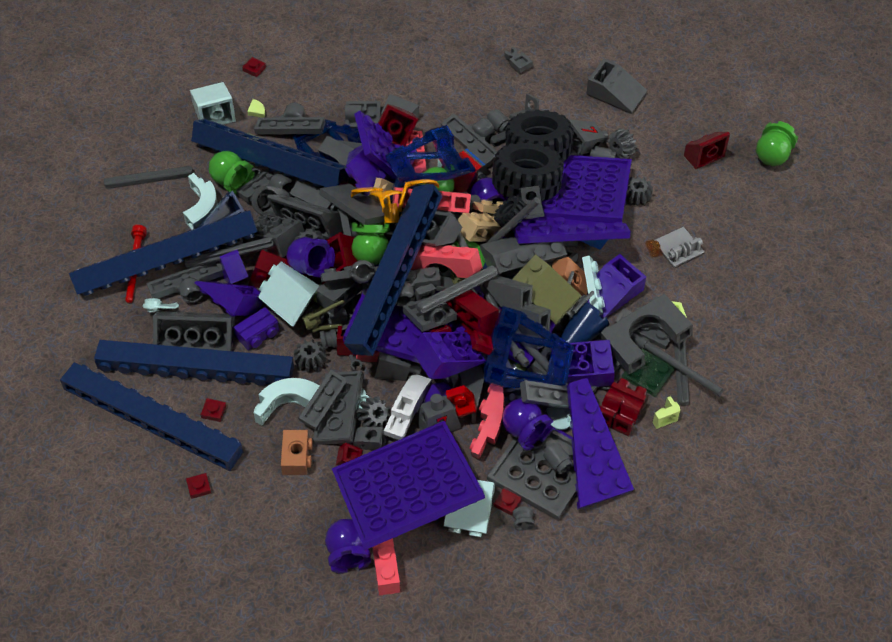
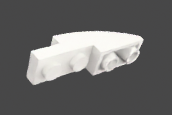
M414 373L411 375L391 409V416L384 429V435L398 440L405 437L415 413H418L432 379Z

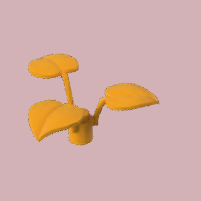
M430 179L405 182L403 192L397 190L383 191L382 188L376 187L357 188L351 190V198L356 194L369 191L370 195L379 197L382 212L384 213V223H397L400 219L399 212H402L407 188L417 184H434L439 188V184L437 181ZM402 194L398 207L397 203L391 204L390 195ZM385 198L387 199V204H384L383 200Z

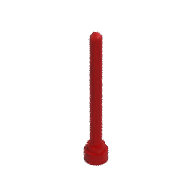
M134 225L132 227L133 250L141 248V241L146 237L147 228L143 225ZM136 274L130 276L125 299L127 303L133 302Z

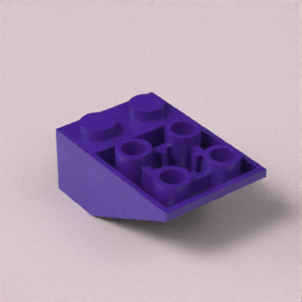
M362 145L349 152L346 163L347 168L345 170L350 178L353 177L355 179L357 188L374 187L376 177L382 179L386 177V172L365 156ZM369 191L362 192L365 194V196H368L370 194Z
M621 254L606 263L596 274L597 279H600L602 287L599 290L600 297H603L605 307L602 308L603 314L599 316L602 319L604 317L607 318L644 290L646 276Z
M195 282L200 287L202 293L211 296L213 302L223 306L231 316H251L258 312L263 304V301L258 297L261 292L254 286L222 282Z
M423 332L411 348L429 379H444L486 362L481 352L472 349L470 335L467 332Z
M610 340L551 344L555 380L571 383L587 378L591 387L611 386L614 382V366Z

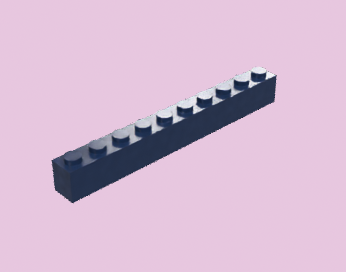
M207 119L195 120L193 123L191 141L198 143L200 147H210L215 152L231 151L237 154L242 161L254 162V165L268 167L270 171L283 172L285 176L298 177V180L312 182L317 187L347 184L348 174L345 170L347 168L345 165Z
M434 184L415 185L345 339L344 344L353 355L373 356L442 199L441 193Z
M247 210L71 271L69 275L77 295L82 293L83 296L94 293L93 289L101 287V290L111 287L112 282L119 281V283L129 281L130 276L135 274L137 277L148 274L147 270L155 268V271L166 268L165 264L173 262V265L184 261V257H198L202 255L201 251L207 249L209 252L218 250L221 244L226 243L229 246L237 243L239 238L244 237L246 240L255 237V233L258 230L251 210Z
M99 340L94 357L97 369L104 372L114 370L125 374L136 372L141 375L158 374L161 377L170 375L181 379H186L187 377L199 380L215 379L219 382L235 381L239 384L248 382L259 386L292 378L294 370L293 357L110 340Z
M74 362L60 379L64 390L228 471H231L243 454L242 445L238 439L234 437L229 438L221 431L207 427L201 421L196 422L185 413H178L166 404L161 405L152 397H145L133 388L128 389L119 381H112L100 372L95 373L86 365H79Z

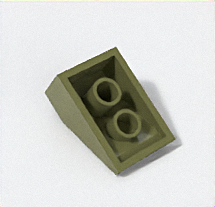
M536 254L512 279L533 285L532 304L551 309L550 321L555 325L582 297L562 276Z

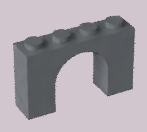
M329 136L325 138L318 149L321 158L345 166L349 152L354 150V148ZM348 175L347 184H350L353 181L356 182L353 177L350 178ZM298 180L289 193L293 198L296 197L302 201L311 202L314 205L324 206L327 209L336 211L337 206L320 195V188Z
M665 293L653 298L650 303L637 308L635 312L622 317L617 323L606 327L601 332V340H610L613 357L628 374L645 365V354L631 339V335L638 328L647 325L657 326L663 329L677 345L693 335V324Z

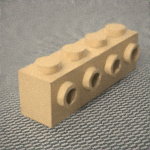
M462 213L458 219V222L463 227L461 229L463 237L471 242H487L502 227L494 220V214ZM512 229L504 237L515 236Z

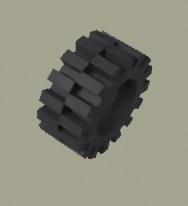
M518 195L512 198L509 197L508 201L505 200L502 205L498 206L499 209H496L493 218L503 227L527 204Z

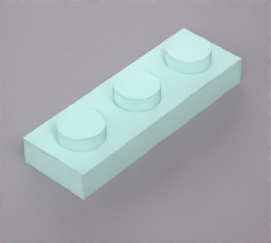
M590 256L582 257L588 294L594 291L589 301L591 305L601 312L599 315H602V308L605 307L603 297H600L599 293L602 287L600 279H597L596 272L599 271L598 265Z

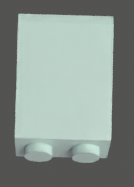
M224 82L190 90L192 102L199 120L207 119L222 125L236 122L232 97Z
M280 262L277 266L273 265L268 273L270 278L268 281L264 280L259 288L261 293L258 297L288 324L294 326L313 299L319 285L285 263Z
M477 480L484 492L485 498L447 514L444 527L449 528L448 532L460 534L461 530L469 531V535L481 537L482 533L487 534L495 490L493 482Z

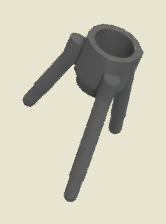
M571 271L567 281L570 285L573 280L574 271ZM591 291L587 296L582 295L563 318L570 320L590 299L594 291Z

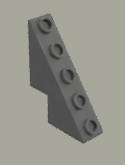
M498 275L482 283L494 297V300L506 312V315L519 326L518 329L532 343L535 349L549 344L551 309L532 304L533 285Z

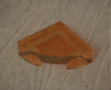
M654 240L646 241L645 245L652 258L658 256L661 246L659 242Z

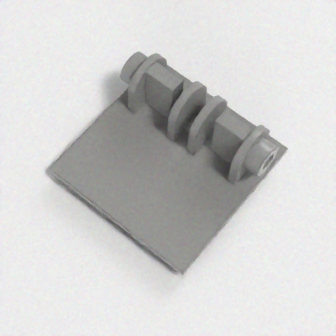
M684 227L653 241L673 267L705 253L701 248L703 244L702 239L693 238Z

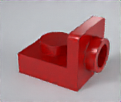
M465 385L446 391L447 399L455 405L458 417L476 412L474 394Z

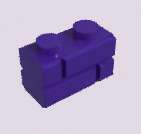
M264 307L234 326L233 330L235 337L249 351L252 348L259 347L262 341L267 338H273L279 331V324L277 319Z

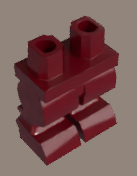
M620 378L617 383H612L611 388L603 399L602 405L599 407L608 427H611L613 424L612 429L629 436L633 425L636 423L644 407L647 390L641 386H637L635 391L629 389L630 383Z

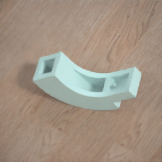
M194 173L188 176L191 189L200 197V200L196 205L183 212L185 223L191 230L197 228L218 204L212 182L208 181L205 183L202 178H198Z
M301 378L282 379L268 385L259 393L260 403L254 409L255 422L263 425L278 406L285 403H297L306 407L319 388V385Z

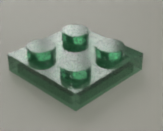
M641 349L645 354V365L631 374L625 371L621 378L636 387L646 388V393L656 397L675 371V368L659 357Z

